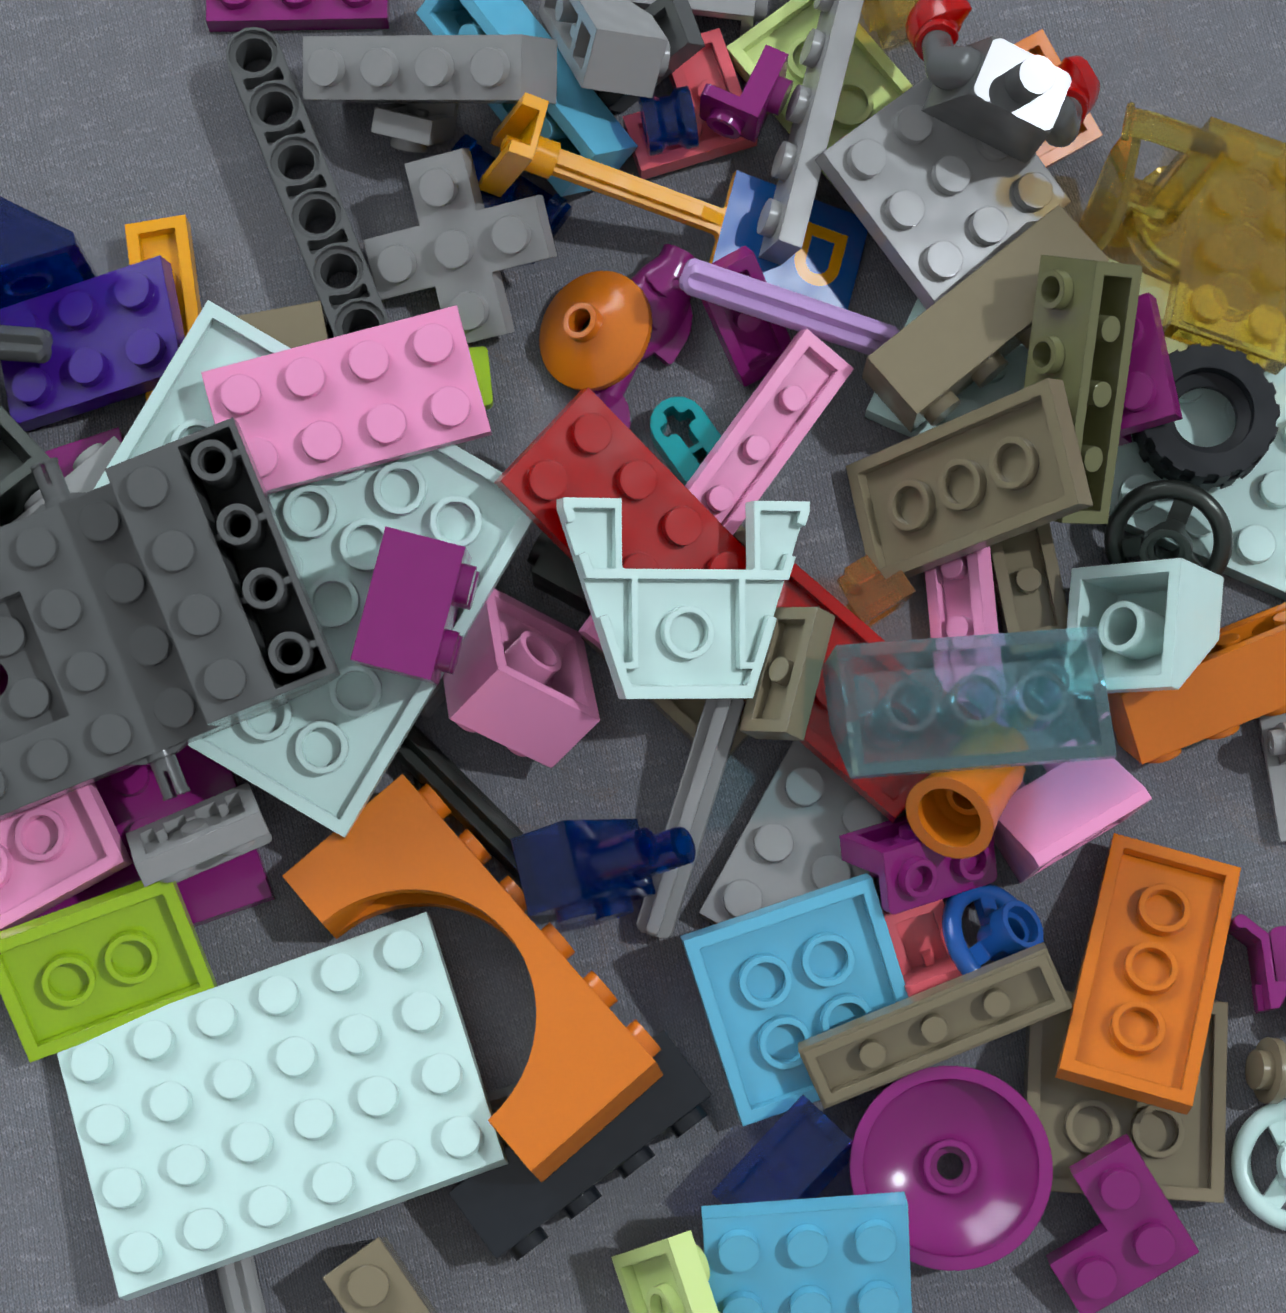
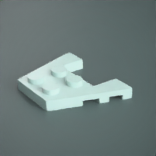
M563 497L556 499L557 513L618 698H753L777 618L773 616L784 580H789L796 558L792 554L800 528L806 525L810 512V501L746 502V570L625 569L622 567V498Z

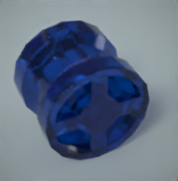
M687 85L674 88L671 94L667 96L656 97L654 94L652 98L638 96L642 129L649 156L662 154L666 147L678 144L685 149L699 147L696 116L691 93Z

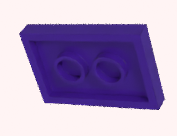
M159 255L0 309V325L45 329L51 332L53 337L51 346L52 356L44 364L1 360L10 416L27 432L154 390L185 338L171 263Z

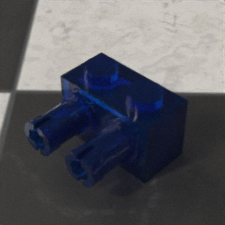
M637 819L562 820L511 839L529 916L556 914L558 924L574 923L594 916L595 920L600 922L629 915L634 912L633 901L656 894L652 876L693 863L696 856L692 836L684 827H674L653 834L648 828H639Z

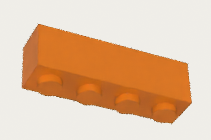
M1286 602L1220 628L1219 641L1179 690L1103 694L1119 746L1141 764L1162 763L1177 757L1181 753L1182 748L1201 740H1216L1228 737L1236 733L1243 723L1263 715L1276 716L1286 713Z

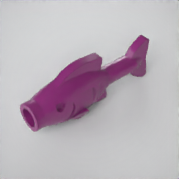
M664 244L659 255L645 264L631 278L645 293L652 312L651 338L641 361L654 355L666 366L673 364L687 342L693 318L690 304L691 296L687 295L679 287V278L683 273L686 262L695 257L675 245ZM640 362L628 376L617 384L603 390L593 391L628 428L631 426L630 411L624 394Z

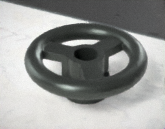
M1157 480L1133 489L1116 504L1105 527L1104 546L1109 564L1130 563L1127 557L1140 556L1141 561L1183 558L1218 575H1222L1231 558L1233 533L1224 509L1208 492L1184 481ZM1159 499H1174L1165 522L1152 527L1146 534L1123 537L1128 520L1140 507ZM1193 506L1200 510L1207 518L1213 532V550L1205 566L1193 554L1191 537L1185 531V526ZM1168 537L1174 539L1179 547L1174 551H1164L1157 546L1156 542L1161 538Z

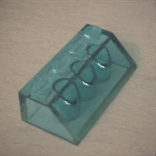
M1097 626L836 645L822 667L830 731L850 779L1113 759L1117 756Z

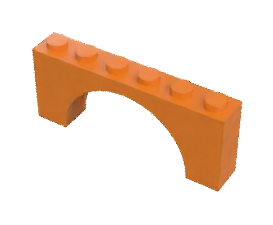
M401 774L365 805L345 838L333 832L283 874L282 877L336 939L365 920L386 912L410 907H439L463 912L484 921L506 936L517 947L530 973L535 993L536 1028L534 1041L527 1065L520 1080L507 1100L488 1121L526 1167L542 1183L664 1075L657 1062L653 1059L661 1051V1048L636 1019L626 1027L609 1009L618 1001L615 995L594 971L591 970L583 978L567 961L575 953L574 949L550 922L541 930L525 913L533 906V903L513 879L507 875L498 883L484 867L492 857L468 829L457 836L443 819L451 813V810L427 783L417 790Z

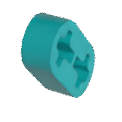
M683 396L670 397L661 401L654 408L650 418V438L670 470L685 486L700 466L697 459L701 456L705 459L721 435L695 401ZM673 415L679 422L687 418L692 421L689 424L688 435L694 446L688 448L678 434H672L669 437L664 435L667 431V417Z

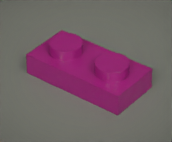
M743 246L712 263L766 282L754 252L747 246ZM702 300L736 380L746 387L765 377L791 342L786 327Z

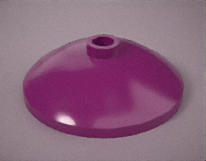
M936 1066L925 1068L900 1078L874 1099L860 1120L854 1135L850 1155V1177L854 1195L905 1192L908 1202L911 1262L932 1269L962 1271L983 1267L1000 1260L1014 1251L1029 1237L1039 1223L1049 1200L1053 1179V1161L1048 1137L1040 1119L1029 1103L1014 1088L991 1074L970 1067ZM946 1153L958 1155L963 1162L961 1174L954 1179L942 1177L937 1170L939 1158Z

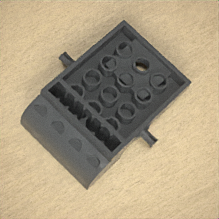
M233 417L106 468L105 472L110 483L89 492L70 493L57 457L43 460L45 466L38 462L30 467L45 503L40 505L30 516L0 527V664L8 674L7 688L0 695V820L135 765L151 766L162 793L163 801L191 791L186 783L175 754L179 753L189 743L285 705L289 700L317 689L341 675L241 427Z

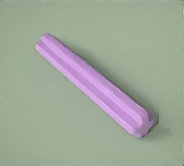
M696 258L686 262L683 273L679 278V287L687 295L795 331L808 329L819 339L867 355L872 354L900 331L896 326Z

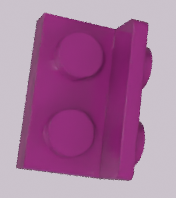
M907 815L896 818L893 823L888 820L839 835L842 861L867 870L870 876L879 878L882 909L891 914H898L993 883L997 879L993 836L988 847L980 854L971 858L955 859L938 854L923 844L911 829Z

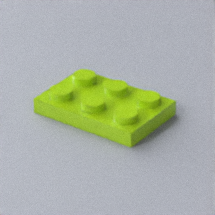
M141 880L0 931V994L30 1063L85 1043L167 1004L217 987L216 980L176 881L169 883L158 881L144 887Z

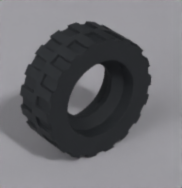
M1201 343L1189 345L1186 350L1179 352L1177 349L1169 354L1178 400L1185 393L1194 389L1205 388L1217 391L1231 403L1235 412L1236 422L1232 435L1222 444L1213 447H1200L1188 442L1180 435L1174 422L1133 433V442H1137L1140 449L1138 454L1144 463L1148 462L1154 469L1153 473L1159 478L1163 479L1165 477L1168 480L1184 481L1196 485L1205 491H1209L1213 487L1223 489L1231 486L1236 479H1243L1267 453L1270 444L1276 438L1279 428L1276 427V421L1280 417V404H1276L1275 394L1277 392L1273 382L1269 383L1264 375L1265 370L1258 363L1254 364L1248 360L1245 353L1237 349L1235 352L1225 349V345L1213 343L1211 346H1201Z

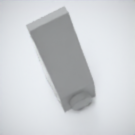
M541 0L538 15L552 39L557 40V47L581 88L647 98L653 97L658 77H663L668 69L670 44L651 14L629 0Z

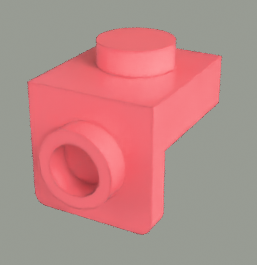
M943 899L898 914H891L882 909L908 997L962 975L950 957L944 941L942 915L945 904Z

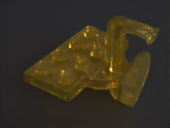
M1128 102L1121 137L1108 154L1081 218L1080 228L1101 251L1106 245L1117 248L1131 247L1133 253L1150 271L1171 282L1162 326L1165 337L1188 345L1201 343V346H1211L1214 343L1225 345V349L1234 352L1237 349L1247 355L1246 358L1252 363H1258L1266 372L1277 375L1286 366V143L1212 116L1200 128L1157 112L1135 108L1134 102ZM1141 139L1178 151V154L1169 165L1158 167L1142 180L1134 178Z

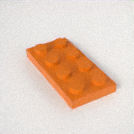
M1113 834L1109 843L1055 1078L1187 1115L1193 1106L1241 867L1120 834Z

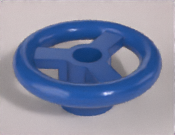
M987 884L950 896L945 903L942 915L944 941L950 957L962 975L981 968V965L989 959L995 962L1044 942L1043 927L1035 911L996 885ZM974 902L981 928L977 933V943L968 948L962 930V915L965 907L969 903Z

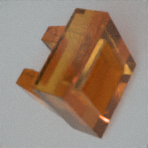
M867 555L844 569L845 574L837 580L849 601L846 607L869 627L902 608L915 592V589L902 570L885 579Z

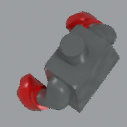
M918 0L907 18L905 26L906 37L918 57L924 61L926 75L932 83L921 111L1023 163H1027L1045 140L1049 145L1061 148L1070 145L1075 140L1081 123L1095 106L1100 91V81L1087 60L1079 55L1065 57L1062 63L1056 67L1044 56L1033 55L1002 38L993 36L967 46H954L958 41V32L972 10L968 0Z

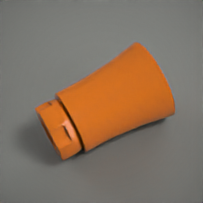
M994 725L982 727L972 736L966 738L951 757L935 772L917 783L908 794L906 815L909 825L918 839L934 852L950 858H971L983 852L992 839L998 820L1007 803L1023 781L1026 771L1024 761L1029 754L1023 740L1013 731H1002Z

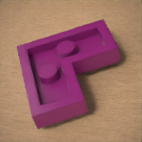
M1127 1133L1069 1167L1073 1177L1102 1222L1046 1255L1050 1267L1079 1313H1096L1199 1253L1195 1242Z

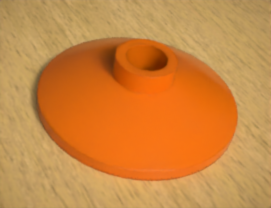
M590 272L569 282L549 304L540 327L539 348L542 360L549 373L563 385L578 391L588 387L592 391H599L623 380L641 361L649 345L652 333V312L645 293L635 282L617 272ZM591 317L588 327L581 331L584 323Z

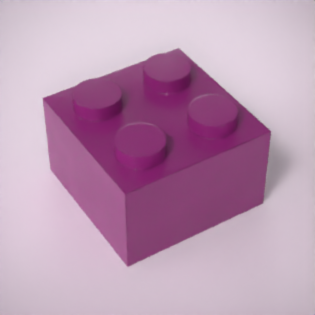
M386 526L350 660L366 667L439 685L442 672L454 674L463 636L460 635V632L453 631L459 608L471 609L480 576L477 566L470 565L472 558L466 547Z

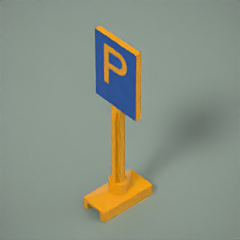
M526 92L493 132L490 144L500 147L502 152L481 176L479 181L481 191L501 197L523 171L549 179L552 175L712 234L715 242L709 261L711 264L735 250L747 246L754 252L767 283L848 310L868 232L855 214L814 199L802 248L782 265L759 258L764 236L757 234V224L763 206L769 198H774L777 185L736 170L732 174L724 208H720L561 149V143L540 136L549 101Z

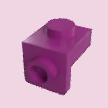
M765 45L740 97L712 84H706L700 97L699 117L706 121L709 128L721 136L730 139L743 137L755 143L769 113L779 116L790 95L793 81L786 78L789 54Z

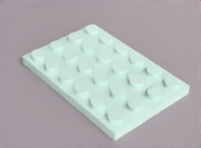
M427 912L172 1002L87 1042L57 1053L118 1296L126 1301L509 1164L500 1134L488 1121L493 1112L435 929Z

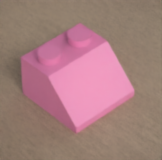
M494 588L462 642L454 674H443L448 716L450 720L467 732H477L506 746L517 756L529 757L549 768H553L600 721L584 640L578 631Z
M1075 743L1046 759L1041 764L1047 773L1027 785L1022 781L1002 812L993 834L994 843L1020 884L1122 823L1152 800L1147 789L1098 743L1081 753Z

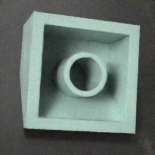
M1183 558L1072 568L1061 693L1071 696L1179 690L1219 641L1224 577Z

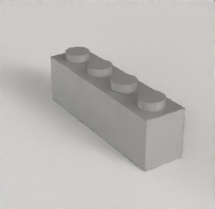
M523 34L303 36V100L336 103L516 104L526 92L548 100L549 104H556V39Z

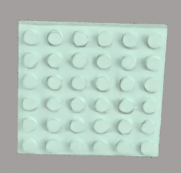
M207 300L107 468L215 425L201 372L291 348ZM452 444L434 451L268 494L341 675L317 689L289 700L285 705L191 742L188 746L345 838L437 686L429 682L366 667L350 660L385 527L466 547L472 558L470 565L477 566L480 576L471 609L459 608L453 631L460 632L464 640L533 524V521L494 483L502 472ZM105 471L94 489L110 483Z

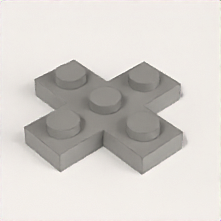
M461 148L405 163L419 226L364 240L374 284L380 299H389L435 287L440 309L457 305L467 343L515 332L500 271L557 257L543 195H536L484 208L470 148Z

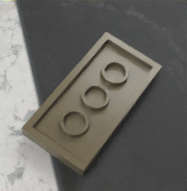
M1046 378L846 466L872 585L878 586L892 585L1093 506L1063 380Z

